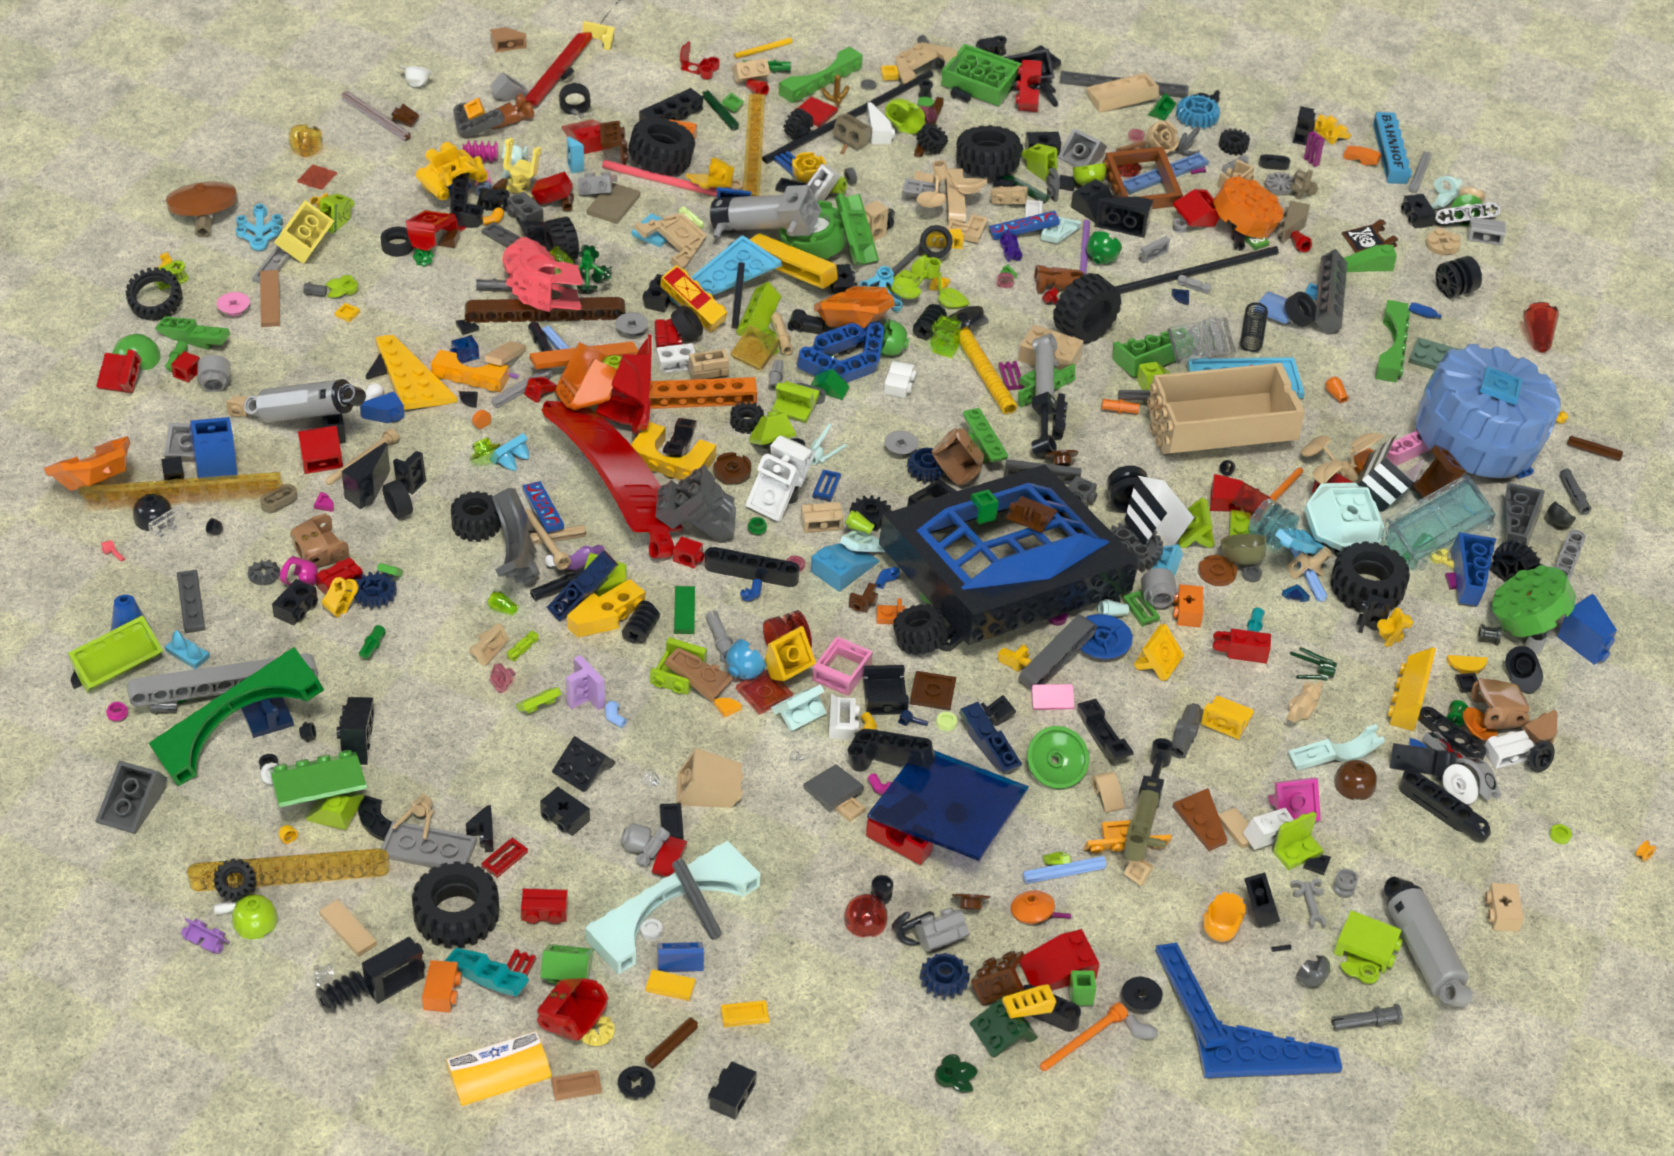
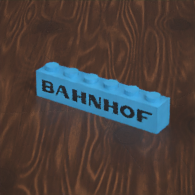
M1376 112L1373 127L1379 152L1382 155L1381 160L1387 183L1407 184L1408 178H1411L1412 170L1409 168V159L1406 157L1407 150L1404 148V139L1401 138L1402 131L1399 129V119L1396 118L1395 113Z

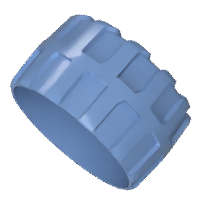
M1467 344L1465 349L1456 351L1453 348L1446 352L1442 361L1436 366L1424 389L1415 417V424L1423 442L1430 450L1434 445L1449 450L1466 472L1486 478H1510L1521 473L1523 470H1528L1536 460L1552 432L1560 412L1561 400L1556 393V386L1550 377L1546 374H1540L1538 367L1524 357L1518 359L1511 356L1508 350L1496 346L1492 349L1480 348L1478 344ZM1486 367H1491L1523 379L1516 405L1479 392Z

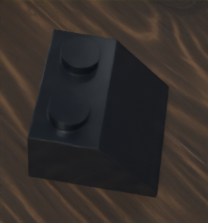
M1094 179L1073 192L1071 208L1095 223L1099 198H1113L1108 186Z

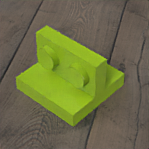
M784 381V384L778 382L775 388L777 399L772 410L786 413L789 419L807 423L819 398V390Z
M1202 497L1187 508L1194 518L1178 539L1179 546L1182 548H1187L1195 541L1207 548L1215 545L1208 500Z

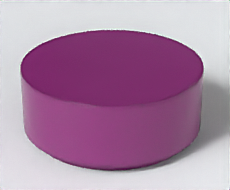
M1068 613L1047 620L1053 625L1060 626L1066 623Z

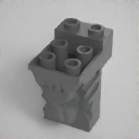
M702 465L700 468L693 470L688 477L681 479L678 484L671 480L658 489L655 517L672 529L683 521L688 520L717 542L723 543L734 535L736 517L735 497L724 493L722 487L715 482L716 479L707 469V466Z

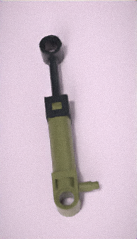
M1165 738L1155 739L1152 743L1150 762L1154 765L1151 777L1144 775L1142 778L1137 805L1127 831L1124 855L1132 861L1144 859L1148 845L1158 848L1166 847V841L1150 837L1164 785V779H1160L1159 776L1161 769L1170 765L1173 752V743Z

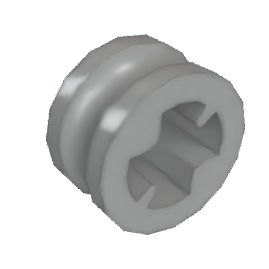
M1174 219L1172 229L1177 233H1185L1188 230V224L1185 219Z

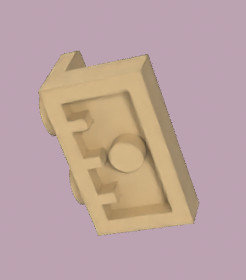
M994 187L990 192L992 204H1026L1028 187Z

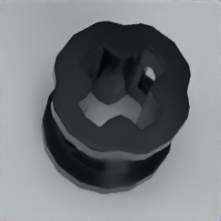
M928 79L919 81L920 92L918 93V98H932L931 88L933 87V82Z

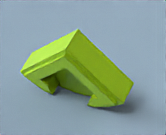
M1063 851L1042 856L1044 864L1048 865L1071 863L1070 855Z

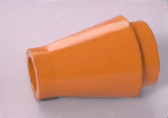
M1335 376L1326 381V390L1339 403L1346 402L1349 399L1341 379Z

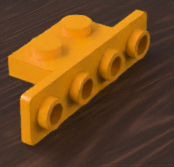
M1131 820L1102 822L1103 839L1087 841L1083 846L1084 851L1100 853L1104 849H1112L1114 852L1124 850ZM1171 834L1150 836L1166 841V844L1172 839Z

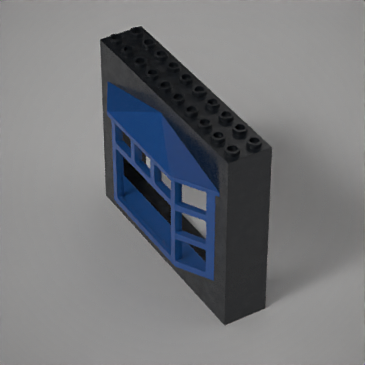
M1046 465L884 513L879 538V545L929 602L942 611L944 619L968 646L1112 598L1116 594L1120 595L1132 591L1139 560ZM989 489L999 501L997 513L1008 510L1011 502L1015 503L1021 496L1056 509L1057 513L1044 531L1060 527L1069 537L1051 542L1043 532L1026 528L983 542L966 524L976 520L978 516V508L972 503L971 495ZM958 527L957 530L941 542H937L931 535V533L947 528ZM965 534L975 546L959 559L953 560L944 548ZM1034 535L1043 544L1025 551L1016 540ZM1008 544L1016 554L998 559L990 549ZM981 552L992 564L971 579L960 566Z

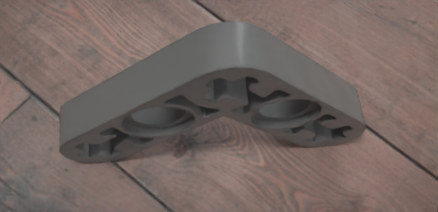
M459 103L453 109L457 131L464 139L500 125L505 120L500 109L492 110L471 120L468 118L464 108L466 103Z

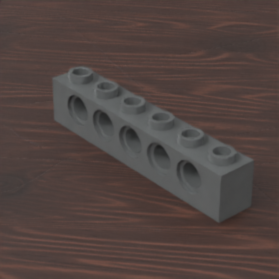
M1336 249L1321 256L1315 322L1327 335L1337 332L1342 328L1348 262Z

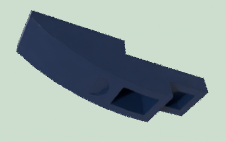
M606 550L602 551L576 579H572L547 606L548 610L559 622L565 619L571 611L590 594L595 593L608 580V576L617 568V562Z
M978 701L960 709L959 714L969 728L968 735L993 766L1002 773L1022 766L1020 759L1002 731L997 732Z

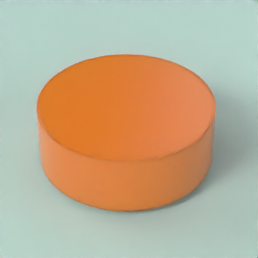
M486 410L477 411L472 418L473 425L478 429L488 426L491 422V415Z

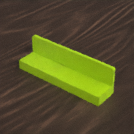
M769 282L755 288L736 330L739 336L752 331L759 340L764 338L771 322V316L775 313L781 299V295Z

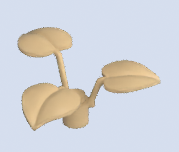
M944 160L933 162L934 174L922 173L917 170L914 175V180L935 183V192H923L916 199L920 206L929 208L937 207L944 203L946 199L945 194L938 193V187L941 181L946 179L947 175L953 185L958 188V191L963 194H974L980 191L987 183V179L964 178L956 183L950 169L947 170L946 161Z
M1366 433L1355 439L1351 443V463L1335 459L1326 447L1331 442L1330 438L1326 435L1318 436L1311 440L1301 450L1303 456L1309 457L1323 449L1332 459L1330 463H1323L1314 469L1313 477L1318 483H1327L1336 472H1339L1341 476L1351 481H1355L1358 475L1354 469L1357 466L1354 460V453L1364 451L1385 437L1379 433Z

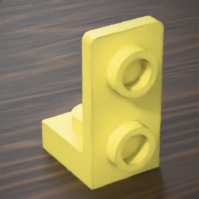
M584 21L582 33L591 32L593 38L602 40L604 50H610L614 40L615 27Z

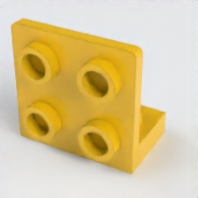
M711 158L709 174L686 173V178L690 179L692 183L700 185V188L703 189L731 187L734 167L718 158Z
M1217 695L1212 704L1207 702L1201 725L1239 740L1252 718L1254 710Z

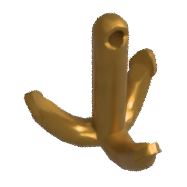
M838 74L834 77L833 96L824 87L821 88L823 95L829 101H833L836 106L841 105L850 88L849 85H846L840 94L841 77Z

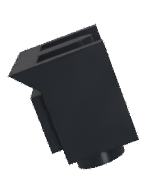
M1300 107L1292 143L1306 146L1308 134L1314 131L1316 123V113L1313 108Z

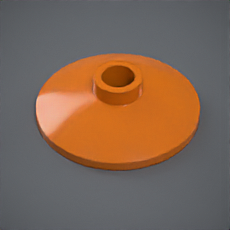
M1472 707L1466 708L1463 711V719L1472 735L1485 741L1492 736H1497L1496 729H1486L1483 723L1485 717L1483 712Z
M1039 890L1023 892L1016 896L1011 903L1013 917L1027 924L1045 921L1055 910V902L1051 895Z

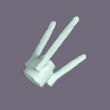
M830 423L824 429L819 439L816 438L810 449L816 451L811 462L814 465L818 462L823 464L825 460L847 447V444H843L823 456L824 450L819 445L831 427Z

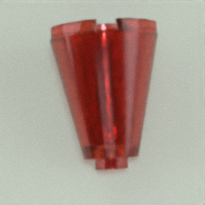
M1548 302L1533 303L1529 305L1526 311L1525 309L1523 311V320L1533 348L1541 353L1551 349L1559 319L1557 306L1554 305L1552 307Z

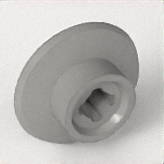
M630 312L619 316L616 320V326L626 335L636 336L647 328L648 320L642 314Z
M906 431L892 432L886 436L884 441L887 449L898 456H905L913 452L918 446L917 438Z

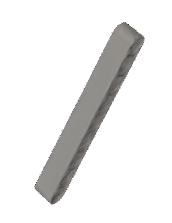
M1580 530L1569 531L1555 565V568L1562 570L1566 574L1569 581L1586 538L1585 534ZM1550 630L1528 636L1525 646L1532 649L1535 654L1541 653Z
M308 653L300 654L317 677L318 670L314 657ZM276 658L134 678L126 684L129 701L133 706H144L223 694Z

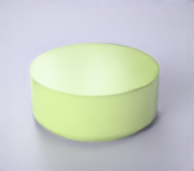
M942 712L937 716L936 725L943 731H951L957 726V717L951 712Z

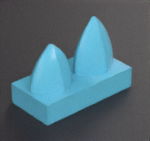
M522 433L497 448L491 456V462L493 464L500 463L507 469L516 471L517 464L512 454L514 453L523 459H529V450L526 445L528 438Z
M178 630L174 631L171 642L165 646L166 652L194 669H197L210 658L209 652L184 638Z

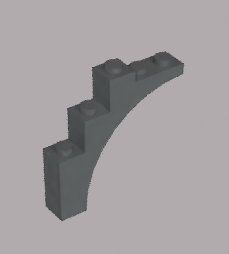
M507 488L492 496L502 523L506 543L504 563L495 571L498 577H514L516 583H524L526 585L535 581L534 577L540 574L532 557L533 554L537 553V550L529 533L534 531V528L516 489Z

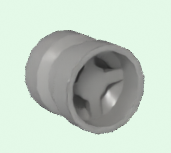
M1344 868L1339 870L1333 885V891L1341 898L1352 897L1358 882V875L1351 869Z

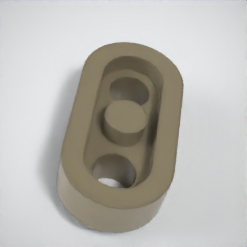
M285 484L264 494L260 498L261 508L264 511L273 512L292 503L297 499L296 487Z

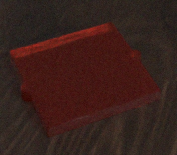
M312 164L297 182L322 190L337 175V172Z
M1244 482L1232 504L1260 519L1271 497Z

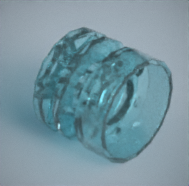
M1269 498L1256 509L1250 520L1248 532L1250 534L1266 535L1267 544L1279 550L1283 545L1280 543L1281 539L1275 534L1280 528L1296 530L1299 516L1287 508L1282 510L1280 504Z

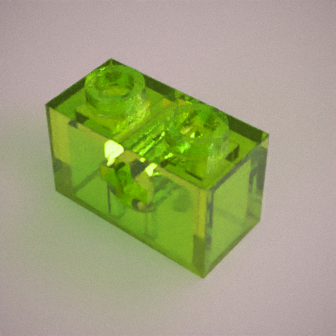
M941 315L938 321L933 323L932 331L934 335L930 345H932L933 353L952 359L959 348L961 321Z

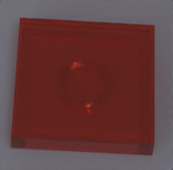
M768 670L763 671L754 679L745 680L736 685L737 692L759 715L771 710L772 706L793 696L792 691L782 681L770 678Z

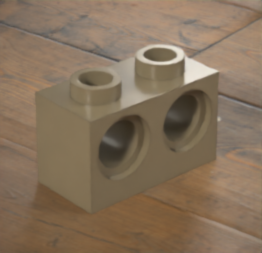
M845 113L837 116L832 134L837 136L839 140L849 143L851 147L859 149L867 146L873 128Z

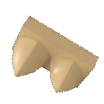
M496 623L489 631L479 634L478 638L480 641L471 646L469 652L477 658L479 664L487 665L509 641L502 624Z

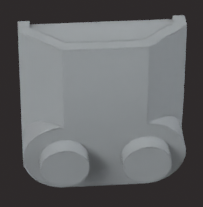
M169 423L164 458L181 456L182 462H194L189 423Z

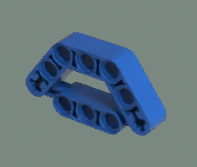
M872 322L869 326L861 329L858 324L850 323L819 334L815 337L812 347L800 349L796 365L800 370L813 376L833 369L846 383L872 374L876 371L880 360L884 327L878 322ZM864 341L863 353L841 361L830 357V355L855 347L859 342Z

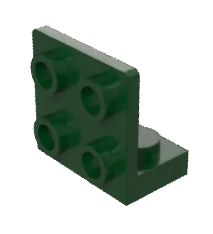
M1003 997L970 1022L977 1036L993 1058L997 1057L1018 1039L1026 1038L1029 1042H1033L1038 1038L1024 1016L1017 1018L1009 1017L1002 1001Z

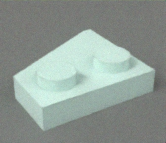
M1059 217L1060 225L1044 228L1041 240L1059 243L1080 229L1081 221Z
M857 530L843 535L840 541L851 551L885 552L879 545V538Z

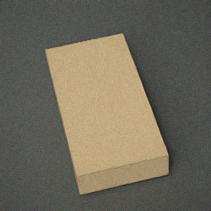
M1236 808L1218 814L1222 826L1241 849L1251 845L1243 834L1249 823Z

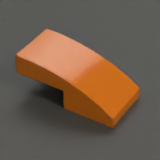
M1347 146L1343 153L1344 159L1360 160L1362 165H1377L1382 156L1376 150L1361 146Z

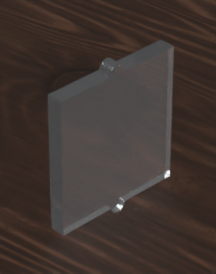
M1537 521L1529 545L1561 544L1554 524L1551 521Z

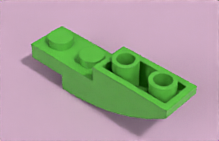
M168 316L164 317L155 327L156 331L175 341H183L186 344L207 350L213 344L222 345L230 336L228 328L199 326L195 319Z

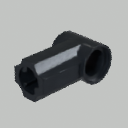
M801 309L792 311L788 322L789 330L797 332L808 330L823 333L825 326L823 318L807 315Z

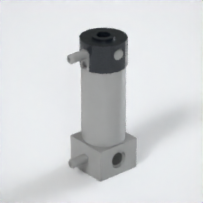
M809 185L787 186L783 195L717 197L712 201L710 207V220L715 229L713 237L719 239L722 232L785 228L789 236L811 235L821 208Z

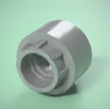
M219 355L202 357L198 361V383L208 392L222 391L230 383V362Z
M1155 568L1146 572L1141 578L1144 600L1148 601L1153 607L1164 608L1174 601V596L1177 595L1178 591L1174 575L1170 570Z

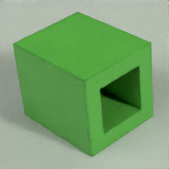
M1071 971L1069 982L1070 1001L1078 1006H1093L1096 994L1094 971Z

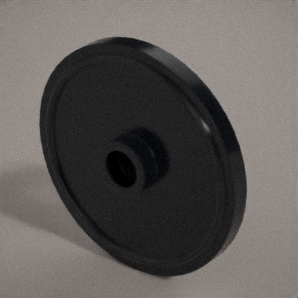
M970 306L958 310L944 320L941 324L942 328L945 331H954L968 327L970 330V325L983 316L984 309L981 306Z

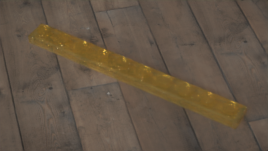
M749 94L743 190L751 191V196H760L765 95Z

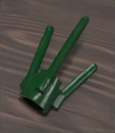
M1302 647L1299 648L1301 652L1316 659L1290 652L1292 656L1319 665L1317 672L1321 673V675H1297V679H1321L1327 681L1328 677H1334L1337 662H1333L1331 659L1322 657Z

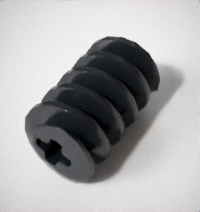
M938 304L928 305L913 325L914 335L923 340L933 337L947 317L946 310Z
M646 600L640 601L622 630V636L625 640L632 643H643L646 641L660 618L659 611L652 603Z
M350 971L349 977L342 975L340 981L334 979L332 985L329 983L324 985V990L317 988L316 997L326 1014L328 1008L335 1013L336 1004L344 1008L345 999L349 1004H352L353 995L360 1000V992L363 991L368 996L369 990L362 974L359 971Z

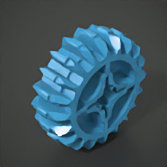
M1204 95L1185 96V98H1181L1180 102H1178L1176 117H1178V121H1181V124H1186V127L1190 125L1192 129L1194 127L1211 128L1219 120L1220 107H1218V103H1215V100H1210V97L1206 98Z

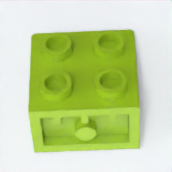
M1314 811L1302 814L1293 821L1284 822L1279 827L1273 853L1288 871L1304 864L1309 858H1316L1324 853L1322 847L1311 836L1317 816Z

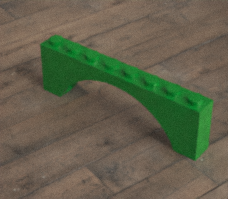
M293 647L216 699H213L204 707L175 724L163 734L157 736L149 742V745L177 786H180L197 775L198 760L204 744L217 726L231 714L251 703L268 698L289 697L307 702L323 692L324 688L295 647Z

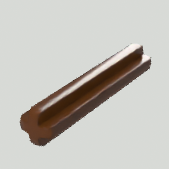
M1570 436L1567 443L1568 446L1618 461L1623 456V451L1574 436Z
M692 1017L685 1020L645 1057V1064L651 1069L655 1068L698 1028V1022Z

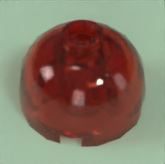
M864 893L855 896L846 905L844 922L846 929L851 934L861 938H865V936L876 937L887 927L888 910L879 897Z

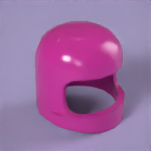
M292 556L281 569L280 581L282 584L290 586L291 582L287 581V574L292 564H296L293 574L298 575L300 581L312 586L316 583L315 575L318 574V568L313 562Z

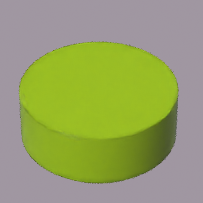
M1555 824L1551 827L1549 836L1555 843L1567 844L1572 837V832L1569 827L1563 824Z

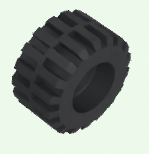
M565 216L545 221L544 239L550 255L554 256L557 262L577 260L579 256V240L575 226L570 218Z
M480 491L467 492V494H461L460 498L454 500V503L451 504L452 529L457 536H460L463 540L468 538L470 542L473 540L481 542V539L486 541L489 539V536L494 537L495 532H499L501 520L492 499L493 495H488L486 492L480 493Z
M930 604L913 605L910 608H905L903 612H899L897 617L894 618L893 627L898 646L902 651H906L907 654L923 655L928 652L931 653L935 649L940 648L941 644H944L946 641L947 630L943 614L936 606H931Z

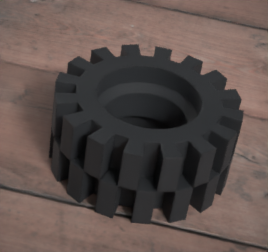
M801 108L791 111V115L787 116L788 120H785L786 124L783 125V128H785V134L795 140L811 132L812 129L810 128L814 125L812 124L814 119H812L813 116Z
M933 123L924 124L916 135L917 143L921 144L920 147L925 148L924 151H929L930 154L934 153V155L939 154L948 142V136L945 135L946 132L942 131L941 127L938 128L937 124H934V126Z
M1231 128L1225 129L1220 135V150H1224L1226 154L1229 152V155H1232V153L1235 156H1238V153L1243 155V153L1248 151L1249 134L1245 131L1242 132L1241 129L1237 131V128H1234V130Z
M747 401V404L741 402V405L737 403L735 407H732L730 424L733 429L735 428V431L741 430L742 434L744 432H747V434H750V431L753 432L761 417L764 416V410L761 409L760 405L757 406V403L751 405V402ZM742 417H752V418H751V419H744V418H742Z
M231 858V862L225 860L223 861V866L219 865L217 867L218 871H215V878L213 880L218 894L221 897L223 896L224 900L228 901L230 899L231 902H236L237 899L240 900L250 895V892H254V886L257 884L256 875L252 866L250 867L247 861L243 862L239 858L238 861H235V858ZM232 873H240L243 875L244 881L241 886L231 888L226 884L227 877Z

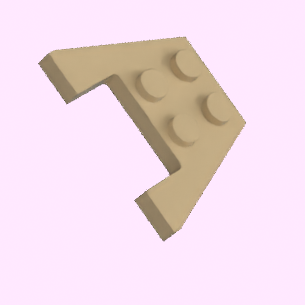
M924 42L917 43L912 48L900 52L895 59L903 84L916 78L914 69L936 57L946 62L957 56V52L953 48Z
M683 213L666 216L662 220L657 221L652 219L648 223L641 224V222H638L634 226V229L644 238L658 231L680 251L671 258L670 262L674 266L678 265L681 269L686 267L707 236Z

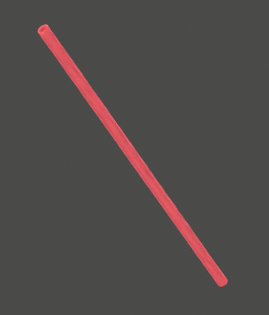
M604 160L602 164L604 169L717 197V189L714 187L703 189L700 188V185L690 181Z

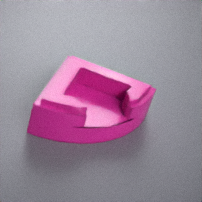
M320 492L314 503V509L333 512L334 503L326 493Z

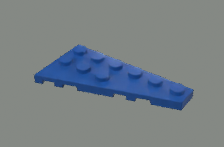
M1219 1021L1228 1039L1227 1045L1205 1048L1195 1030L1204 1078L1339 1073L1343 1068L1337 1047L1315 1042L1302 1043L1294 1041L1295 1038L1276 1037L1271 1032L1241 1025L1236 1027L1222 1024L1223 1021Z

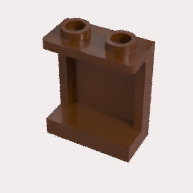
M1434 445L1431 452L1436 458L1421 478L1415 480L1412 485L1413 490L1422 496L1423 502L1428 505L1440 506L1466 470L1449 450Z

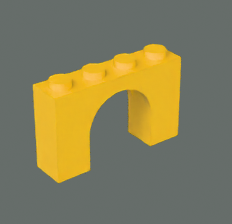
M652 422L648 423L647 429L645 431L642 430L631 444L651 471H656L678 480L685 479L693 470L700 468L702 465L707 466L708 469L716 459V445L701 439L684 456L667 457L660 454L658 449L666 440V427Z

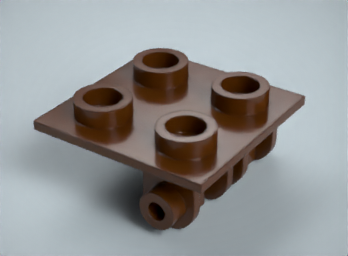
M1021 496L1015 503L1011 502L1009 507L1011 511L1005 519L1042 533L1057 513V510Z

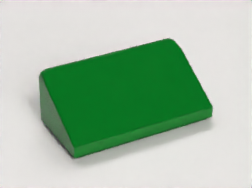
M1164 93L1147 115L1165 121L1177 103Z

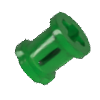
M1454 700L1450 703V713L1447 714L1446 718L1461 727L1465 722L1463 711L1468 708V705L1461 700Z

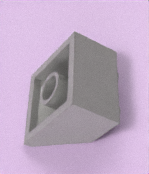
M1073 128L1058 158L1076 167L1093 165L1101 159L1107 146L1101 141Z

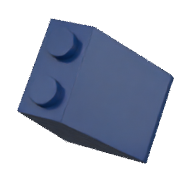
M1591 594L1577 603L1568 617L1564 616L1557 637L1595 665L1600 661H1606L1609 657V650L1615 642L1614 636L1617 629L1596 596Z

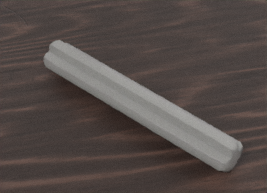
M1423 152L1410 184V192H1418L1431 159V152Z
M544 368L491 399L492 405L498 408L523 394L529 378L546 377L549 379L552 377V370Z

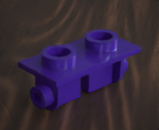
M1008 228L1000 238L1003 253L1007 262L1011 259L1020 261L1023 254L1019 248L1017 237L1011 234Z

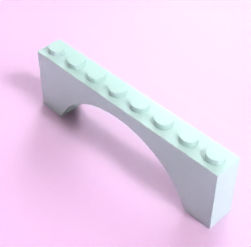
M728 841L715 846L710 852L697 857L695 861L687 865L700 891H722L744 897L760 887V873ZM676 872L669 877H664L656 885L646 888L638 896L628 899L620 907L610 910L605 916L597 921H592L585 927L586 941L617 975L636 964L635 941L641 923L665 902L687 894Z

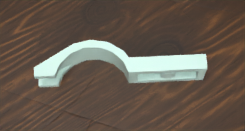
M1375 724L1365 727L1364 731L1352 741L1335 744L1326 739L1288 751V756L1297 771L1335 759L1345 762L1362 758L1382 745L1385 739L1383 736L1377 737L1375 732L1378 730V726Z

